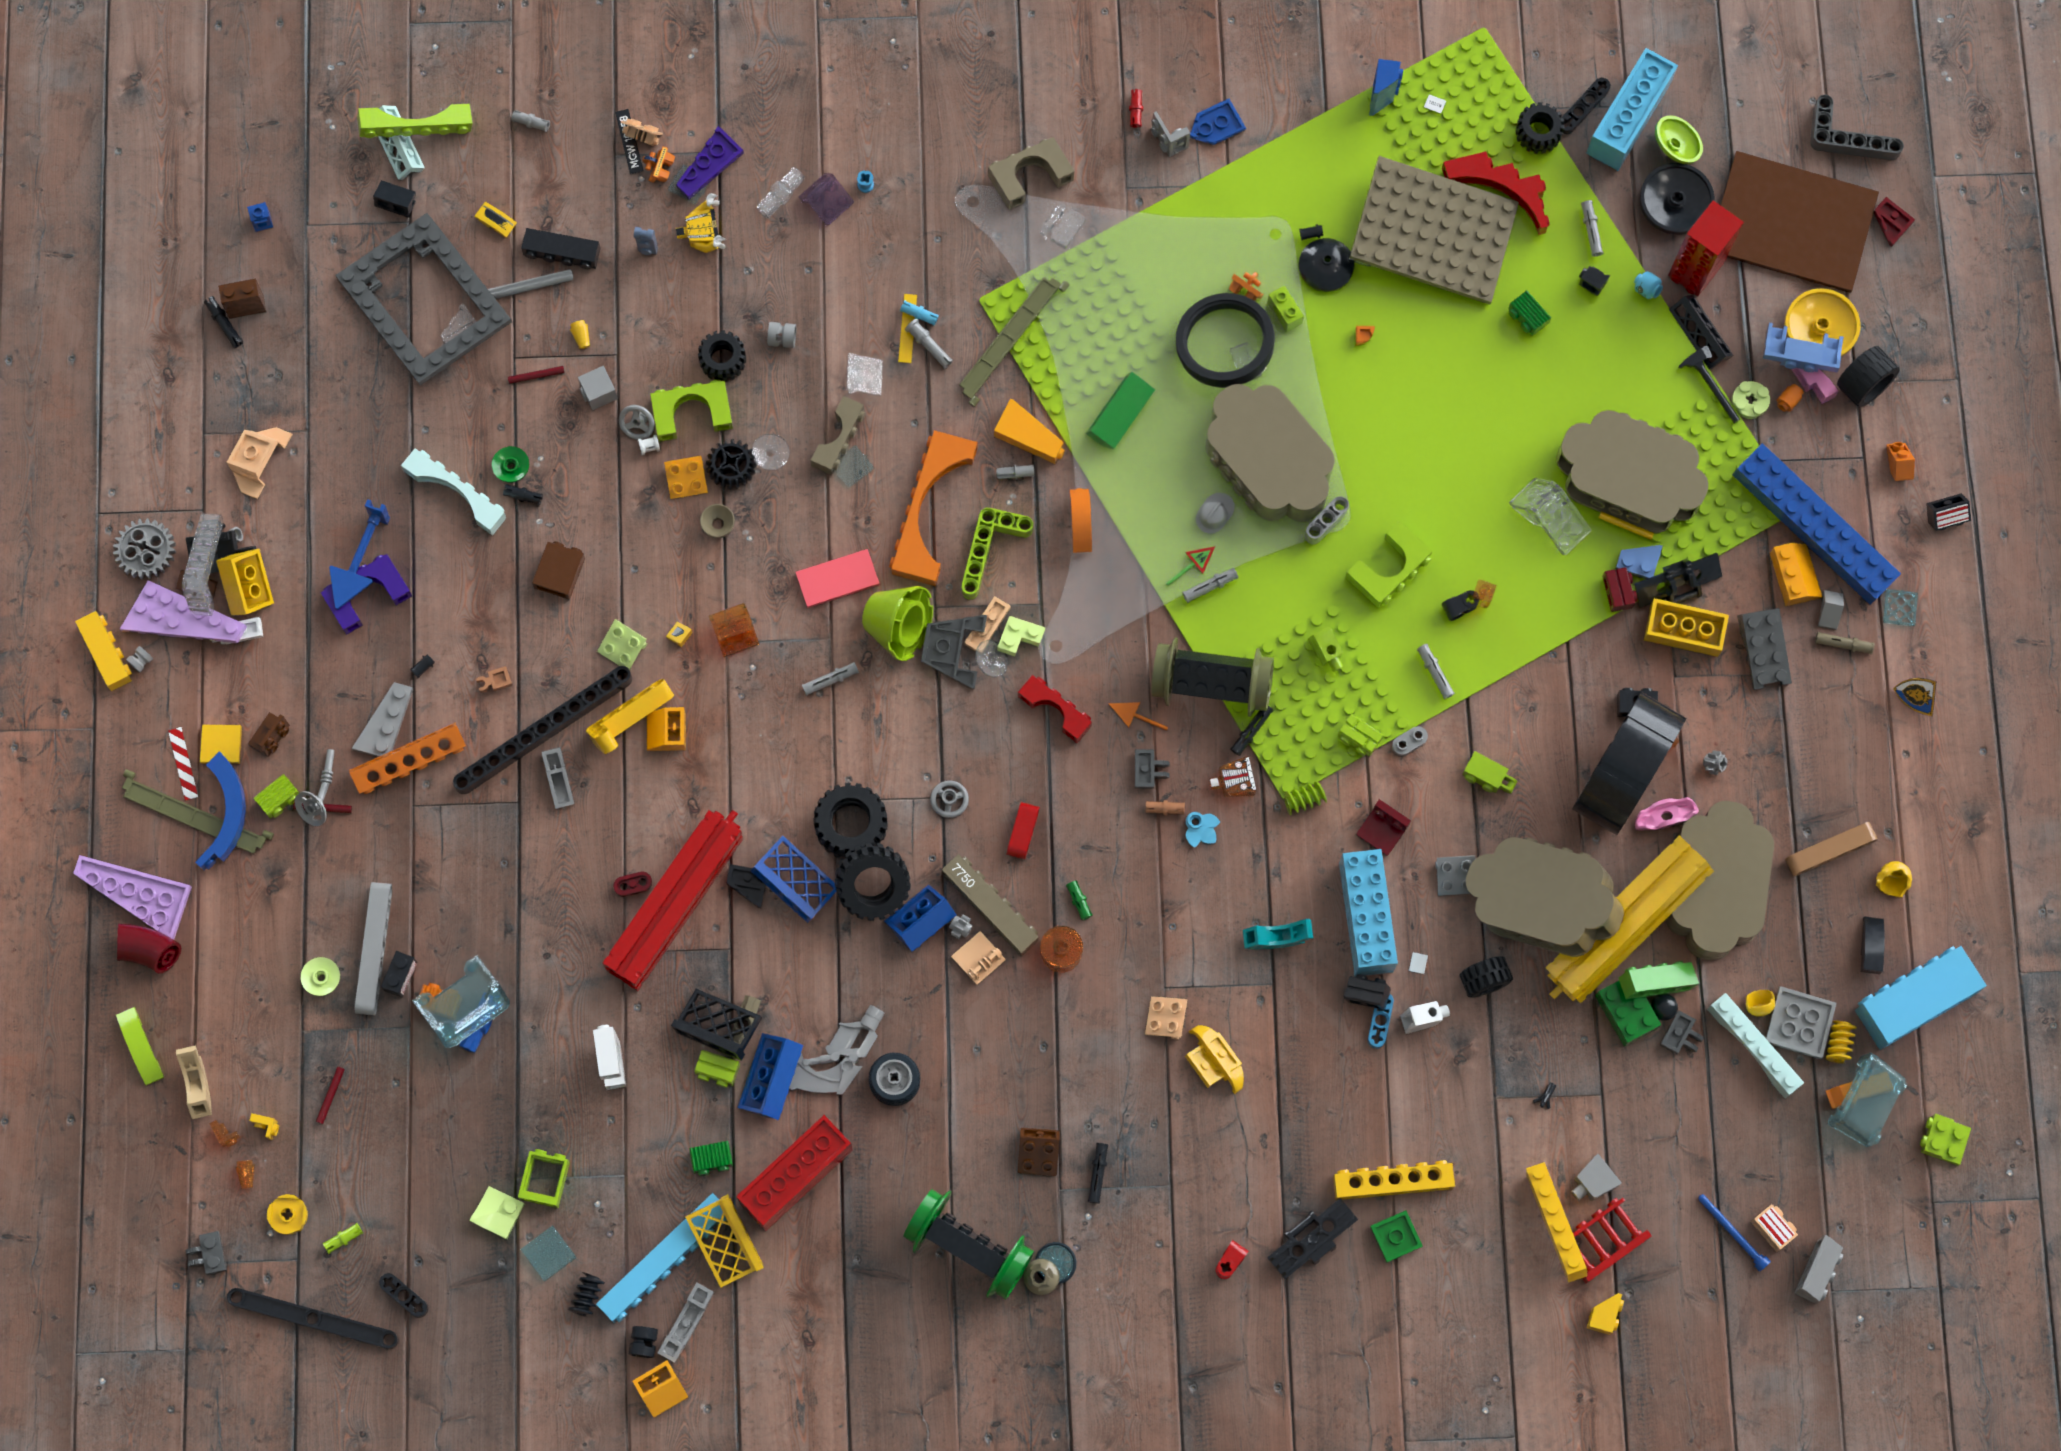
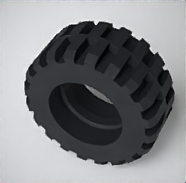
M845 783V786L842 787L840 785L834 786V790H827L824 793L825 796L823 798L820 797L818 806L814 810L813 821L818 841L825 847L828 853L832 852L838 858L841 856L846 858L845 854L849 850L851 852L856 851L855 847L858 845L861 848L866 847L865 843H871L872 846H876L877 843L884 840L888 827L886 808L884 803L881 802L880 796L877 793L874 794L871 788H863L862 784L858 783L855 786H852L851 783ZM858 806L866 811L869 817V824L862 834L856 837H844L835 831L832 824L833 816L842 807Z
M865 843L866 847L861 848L858 845L855 847L856 851L851 852L849 850L845 854L846 858H841L839 868H836L835 887L841 904L844 908H847L851 915L856 914L857 918L862 920L864 917H867L868 921H874L875 917L883 920L885 915L889 914L892 916L896 914V908L900 910L904 906L903 900L907 901L909 897L908 891L911 888L910 876L905 862L898 852L894 853L893 848L889 846L884 848L883 844L877 843L876 846H872L871 843ZM872 867L886 870L890 875L891 881L884 892L876 896H865L857 892L854 882L862 871Z

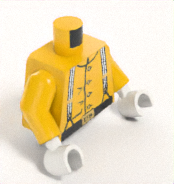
M712 193L707 196L706 201L685 217L686 227L676 228L678 239L689 237L690 247H694L696 250L704 253H709L718 248L725 249V245L721 242L726 239L718 235L715 211L712 208V205L718 206L720 202L714 200L717 195Z

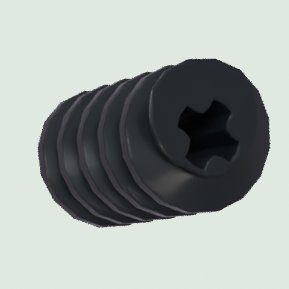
M582 1272L586 1276L579 1278L583 1285L576 1286L581 1292H574L573 1295L578 1300H571V1304L575 1307H569L568 1310L586 1317V1315H593L589 1307H596L592 1299H599L595 1292H601L602 1290L598 1287V1284H605V1282L596 1276Z

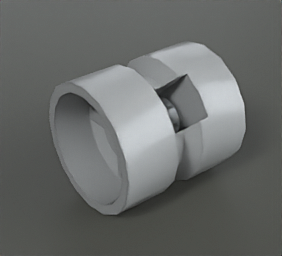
M779 322L769 323L768 346L778 347L782 344L784 348L795 347L796 324L786 323L782 326Z

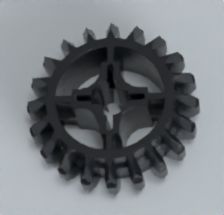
M724 439V445L717 442L718 449L711 448L713 454L707 455L709 460L706 461V466L709 467L706 470L707 473H711L709 477L710 479H715L714 483L716 485L721 482L722 488L728 484L730 490L732 485H735L738 489L739 483L745 486V479L751 481V475H755L756 472L753 468L757 467V463L754 462L756 456L752 455L753 450L748 449V444L742 446V441L740 440L735 444L734 439H731V443L727 444V441ZM728 452H736L738 454L731 455ZM723 456L724 462L720 464L719 468H716L718 459ZM728 460L732 464H735V468L730 464L728 465ZM744 460H746V467L742 472H740L739 466L743 464L742 462ZM731 473L734 476H725V474Z

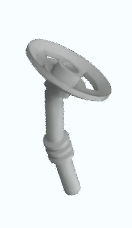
M331 749L327 750L325 767L322 771L323 775H321L323 779H320L322 784L318 795L315 796L310 792L302 791L295 797V807L298 814L305 822L313 826L322 825L327 818L323 801L333 778L331 775H333L332 766L335 751ZM308 795V796H311L312 798L306 799V798H304L303 796ZM320 814L322 818L319 820L314 819V815L317 816Z

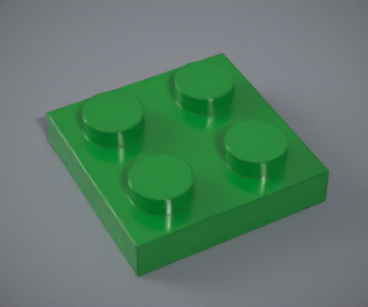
M1407 1210L1370 1226L1386 1263L1423 1247Z

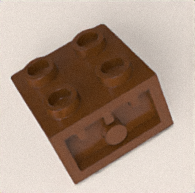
M269 712L248 745L269 757L271 753L273 754L277 750L280 739L288 734L289 723L283 715L280 714L277 717Z
M1021 1128L1018 1173L1057 1175L1060 1130Z

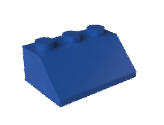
M1378 59L1373 81L1370 116L1375 115L1392 103L1394 96L1398 95L1403 76V69H1400L1401 62Z
M927 885L905 903L900 910L898 909L895 912L896 914L888 917L884 922L910 951H914L941 927L949 923L956 916V913L941 894L930 885Z

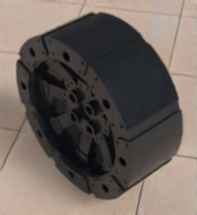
M1641 692L1615 734L1614 740L1611 741L1572 810L1613 834L1618 835L1657 772L1687 718Z

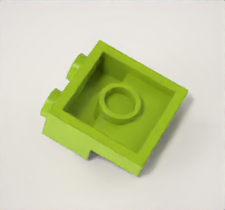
M1935 1113L1926 1122L1925 1128H1928L1926 1136L1923 1135L1920 1142L1922 1147L1921 1153L1959 1166L1971 1128Z

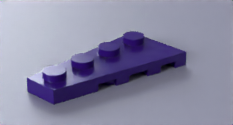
M718 126L713 136L705 143V147L695 157V161L687 168L677 182L676 187L688 199H691L744 154L743 149Z

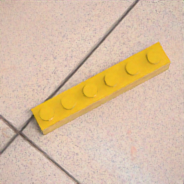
M1545 1162L1526 1168L1528 1182L1568 1283L1587 1277L1586 1265Z

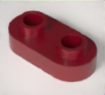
M637 872L617 878L613 887L617 895L626 897L648 891L652 886V878L647 872ZM645 880L646 884L642 886L639 882ZM622 885H627L626 890L620 889Z

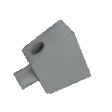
M1597 1154L1576 1176L1575 1181L1579 1186L1572 1190L1571 1193L1578 1201L1585 1195L1593 1201L1617 1188L1622 1182L1601 1156Z

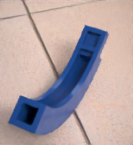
M220 751L206 766L215 774L223 789L226 806L225 817L217 838L195 862L204 871L210 869L216 863L217 857L224 862L231 854L241 836L246 815V801L241 780L234 767Z

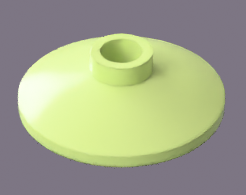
M325 957L310 960L305 964L301 972L303 987L307 992L315 996H324L333 992L340 981L338 966L332 960ZM320 975L325 976V979L323 981L318 980V977Z

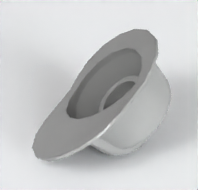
M1224 493L1210 495L1197 512L1196 523L1198 527L1206 533L1220 531L1234 512L1235 504L1233 499Z

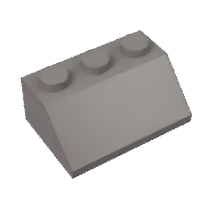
M1827 1235L1818 1239L1794 1294L1815 1304L1820 1302V1300L1823 1301L1828 1292L1825 1288L1828 1282L1831 1283L1836 1274L1833 1270L1836 1264L1839 1265L1844 1254H1841L1843 1247Z

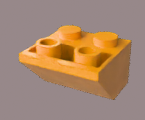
M684 707L662 708L647 715V751L686 750V713Z
M668 1361L663 1362L632 1381L653 1418L688 1398L686 1391Z

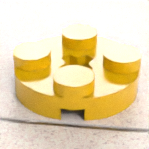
M290 1194L277 1197L267 1210L269 1224L275 1231L283 1235H291L301 1231L308 1218L305 1203L298 1197ZM287 1209H290V1213H293L289 1220L282 1216V1213H286Z

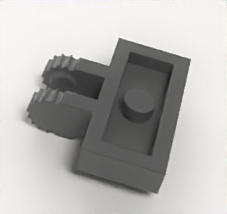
M1135 749V789H1154V778H1170V773L1154 772V766L1165 768L1170 766V762L1154 760V750Z
M1678 1010L1660 1046L1675 1054L1679 1053L1682 1045L1693 1052H1697L1698 1047L1686 1040L1688 1035L1699 1042H1702L1704 1039L1702 1035L1691 1030L1696 1019Z
M219 1231L199 1235L201 1246L185 1250L186 1255L202 1252L203 1259L188 1261V1267L204 1264L206 1275L227 1271Z

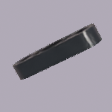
M390 1273L381 1276L379 1280L381 1289L417 1318L424 1317L427 1314V1303L397 1277ZM393 1278L392 1283L398 1288L396 1290L390 1286L385 1288V1279L390 1280ZM402 1290L409 1292V1298L406 1301H400L398 1298V1294ZM412 1300L418 1305L422 1303L423 1311L415 1313L416 1308L410 1304L407 1307L406 1305L411 1303Z

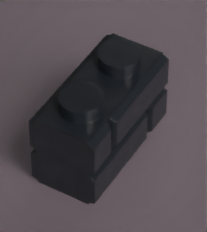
M1357 974L1356 977H1349L1344 999L1348 1003L1385 1010L1391 988L1383 979L1375 978L1372 981L1368 980V977Z

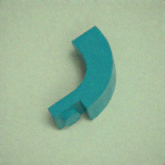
M1303 919L1280 926H1253L1244 929L1245 949L1263 950L1303 944L1306 940L1313 939L1311 919Z

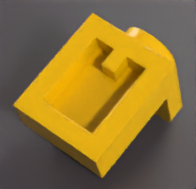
M251 1113L249 1121L254 1124L255 1128L265 1130L268 1127L265 1137L273 1140V1137L277 1136L279 1130L278 1121L274 1118Z

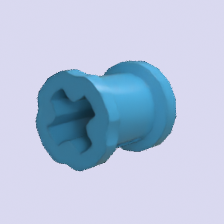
M865 170L858 173V189L863 193L872 191L874 187L872 173Z

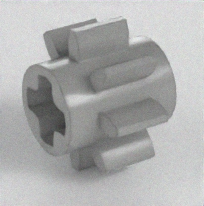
M1713 750L1712 753H1708L1704 757L1703 765L1706 768L1705 770L1709 771V774L1718 775V772L1722 773L1727 767V758L1721 754V751Z
M964 914L961 918L956 915L949 926L953 930L951 935L957 939H960L961 936L966 938L973 927L970 924L971 918Z

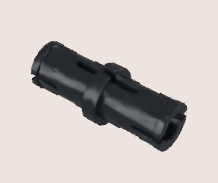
M509 484L505 485L506 490L504 489L503 496L519 499L520 502L527 501L541 505L540 500L543 499V494L529 491L525 487L518 488Z

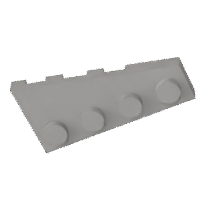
M395 682L392 684L355 742L352 750L375 757L393 750L413 692L412 687Z

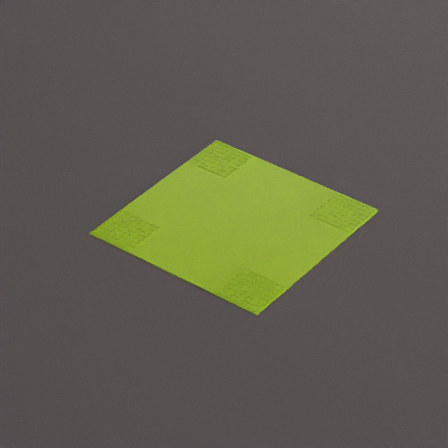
M1486 28L1473 32L1403 70L1398 95L1394 96L1392 103L1375 115H1369L1373 89L1371 87L979 299L981 306L999 334L1043 277L1049 281L1051 278H1054L1061 284L1065 280L1070 284L1065 292L1059 289L1056 291L1009 352L1193 652L1254 659L1256 649L1259 648L1262 656L1274 658L1272 687L1268 705L1274 711L1253 737L1254 741L1251 744L1249 743L1283 800L1286 791L1292 794L1293 789H1297L1299 792L1300 786L1306 789L1307 784L1314 785L1315 781L1319 782L1364 757L1355 751L1356 748L1354 746L1343 744L1339 740L1340 737H1338L1340 729L1351 714L1383 734L1381 742L1376 747L1378 749L1408 730L1419 726L1621 612H1611L1602 577L1605 571L1616 568L1621 550L1662 545L1663 547L1654 576L1663 573V567L1684 559L1693 562L1714 553H1718V556L1780 522L1765 505L1732 475L1759 447L1758 442L1704 361L1706 370L1740 418V421L1737 423H1733L1699 371L1694 367L1689 368L1685 366L1681 369L1678 368L1686 358L1697 350L1670 312L1668 305L1660 294L1656 298L1646 299L1635 291L1634 280L1637 275L1643 274L1645 270L1561 142L1559 141L1556 148L1553 147V150L1550 152L1546 150L1544 154H1541V151H1538V154H1534L1533 150L1528 152L1526 150L1527 147H1522L1520 145L1521 141H1517L1515 131L1519 116L1526 107L1530 108V105L1535 102ZM1429 95L1446 101L1441 113L1424 107ZM1535 122L1530 125L1531 129L1538 134L1550 132L1549 128L1543 123ZM1487 152L1488 157L1492 159L1493 168L1513 163L1514 168L1518 169L1519 179L1540 175L1541 180L1545 182L1546 191L1542 197L1544 202L1543 211L1544 215H1547L1549 218L1550 226H1548L1545 234L1538 235L1533 221L1518 204L1490 305L1355 260L1354 272L1350 281L1335 291L1324 292L1316 290L1305 283L1300 275L1298 264L1301 252L1309 243L1317 240L1318 237L1301 241L1299 229L1313 227L1315 224L1322 225L1324 236H1320L1319 239H1335L1342 242L1350 251L1352 250L1376 161L1379 156L1444 177L1442 172L1443 162ZM1466 184L1511 199L1493 188L1477 184ZM1587 200L1593 201L1594 213L1598 218L1597 227L1604 254L1597 257L1592 256L1586 224L1583 223L1584 214L1581 203ZM1329 258L1324 259L1326 262L1331 261ZM1589 266H1594L1602 271L1604 275H1610L1607 284L1598 296H1595L1579 285L1581 280L1579 277L1580 273L1584 268L1588 269ZM1246 272L1250 275L1254 272L1259 274L1257 280L1261 282V285L1257 287L1253 284L1252 287L1264 295L1255 302L1268 314L1275 333L1274 351L1269 364L1256 378L1242 385L1249 387L1252 391L1263 385L1279 388L1334 454L1335 462L1331 478L1328 482L1329 492L1324 508L1338 496L1345 497L1348 500L1349 506L1346 515L1317 544L1308 543L1305 539V532L1307 526L1319 514L1304 522L1295 521L1287 515L1275 521L1261 518L1254 510L1251 511L1247 507L1246 500L1242 495L1238 496L1232 483L1230 481L1227 482L1221 474L1222 471L1211 464L1210 457L1206 452V438L1208 428L1212 423L1211 416L1214 400L1225 388L1205 385L1187 373L1177 354L1176 332L1182 316L1196 302L1215 294L1233 293L1229 290V287L1233 281L1231 278L1234 274L1245 282L1248 281L1243 277ZM1284 285L1304 315L1303 323L1288 332L1284 330L1267 303L1268 294ZM1243 287L1239 295L1245 296L1248 290ZM1526 290L1551 316L1550 323L1533 336L1522 329L1521 323L1518 319L1515 320L1510 316L1508 309L1510 303ZM1220 309L1206 314L1195 323L1190 331L1187 346L1192 358L1202 367L1216 372H1230L1246 366L1257 356L1262 346L1263 332L1257 321L1247 313L1235 309ZM1356 326H1375L1371 339L1363 345L1356 346ZM1133 372L1156 390L1115 449H1109L1100 445L1085 433L1126 374ZM1611 410L1618 413H1626L1635 420H1643L1654 428L1660 427L1671 435L1681 436L1683 440L1690 442L1697 449L1699 454L1697 469L1701 470L1708 480V491L1699 510L1689 520H1673L1671 526L1666 531L1654 533L1651 540L1599 519L1601 512L1579 504L1569 497L1566 491L1568 475L1564 474L1557 465V453L1568 429L1578 423L1591 424L1593 418L1598 413ZM1224 493L1229 495L1235 504L1234 512L1230 519L1216 533L1203 532L1196 523V515L1200 507L1212 494ZM1341 504L1335 505L1337 510L1344 509ZM1328 517L1322 519L1325 523L1332 522ZM1400 521L1432 551L1430 557L1432 560L1427 566H1421L1417 570L1418 574L1412 580L1408 579L1404 583L1405 587L1399 593L1395 591L1387 605L1384 606L1382 604L1377 608L1345 576L1347 571L1359 559L1379 576L1393 577L1399 574L1404 568L1403 558L1385 540V536ZM1314 530L1309 532L1312 536L1319 535V533ZM1215 546L1203 574L1194 565L1169 586L1166 585L1170 579L1192 563L1185 552ZM1232 567L1235 568L1238 579L1225 584L1221 589L1218 587L1189 603L1186 602L1182 594L1183 591L1213 578L1217 573L1221 574ZM1632 575V591L1635 590V583H1638L1646 579ZM1664 582L1657 586V591L1665 587ZM1472 590L1477 592L1479 603L1476 609L1454 621H1449L1441 604L1447 599L1458 596L1466 591ZM1467 598L1466 602H1471V604H1473L1474 600H1470L1469 598ZM1328 626L1331 627L1343 651V654L1339 656L1343 667L1333 672L1329 663L1322 665L1308 641L1310 636ZM1424 644H1428L1433 656L1438 659V665L1455 693L1447 699L1443 698L1428 668L1425 669V663L1417 651ZM1222 700L1241 731L1246 729L1259 711L1255 710L1251 717H1248V703Z

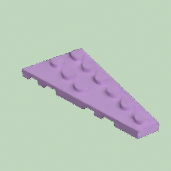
M148 580L120 630L122 632L132 631L140 634L152 633L160 636L192 637L200 640L212 639L220 642L238 643L247 626Z
M79 855L74 875L156 931L175 939L192 888L190 885Z

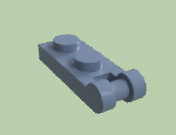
M635 227L634 238L636 239L638 251L644 255H657L658 245L655 231L652 229L646 231L640 227Z

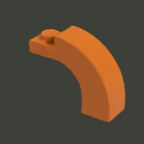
M1089 489L1070 490L1073 553L1092 552Z

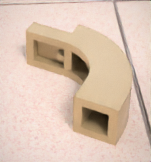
M196 1045L176 1050V1056L186 1086L187 1106L192 1119L212 1115L206 1072Z

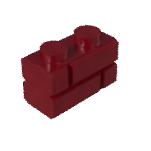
M1626 567L1605 571L1602 577L1611 612L1632 609L1635 602H1637V593L1635 590L1632 591L1633 577L1631 572L1628 573Z

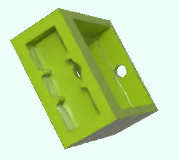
M535 1149V1152L529 1151L518 1198L527 1202L559 1208L570 1164L569 1160L562 1154L546 1155L547 1152L540 1149ZM535 1160L562 1165L555 1197L527 1191Z

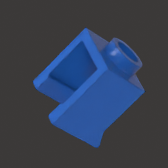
M266 202L247 207L255 232L273 227Z

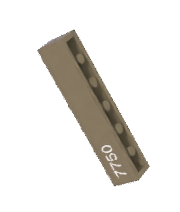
M958 854L942 869L943 876L1022 957L1038 942V932L1033 926L1030 925L1028 927L1024 923L1025 918L1018 911L1015 913L1010 908L1012 905L1006 898L1001 899L997 894L998 890L992 884L988 885L984 881L985 877L979 870L975 872L968 858L965 856L962 858Z

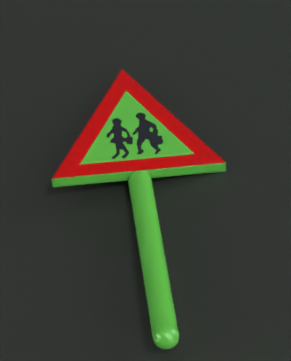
M1215 546L1185 552L1192 563L1170 579L1166 585L1169 586L1194 565L1203 574Z

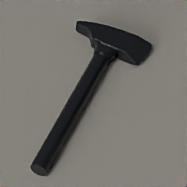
M1704 346L1686 358L1678 368L1681 369L1687 366L1689 368L1694 367L1699 371L1735 424L1740 421V418L1704 366L1703 361L1712 358L1708 346Z

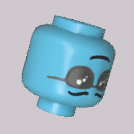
M1648 271L1637 275L1634 280L1635 291L1646 299L1658 297L1663 289L1661 279Z

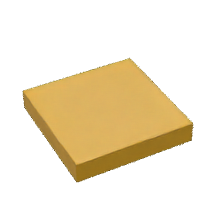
M202 725L200 763L207 764L220 751L231 764H240L242 726Z

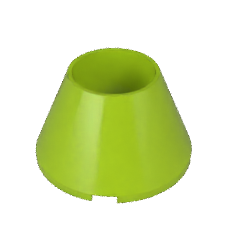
M913 586L874 593L868 599L863 611L862 623L865 631L895 659L907 661L913 658L915 650L917 648L921 649L924 644L927 624L932 623L933 606L930 605V592L924 587Z

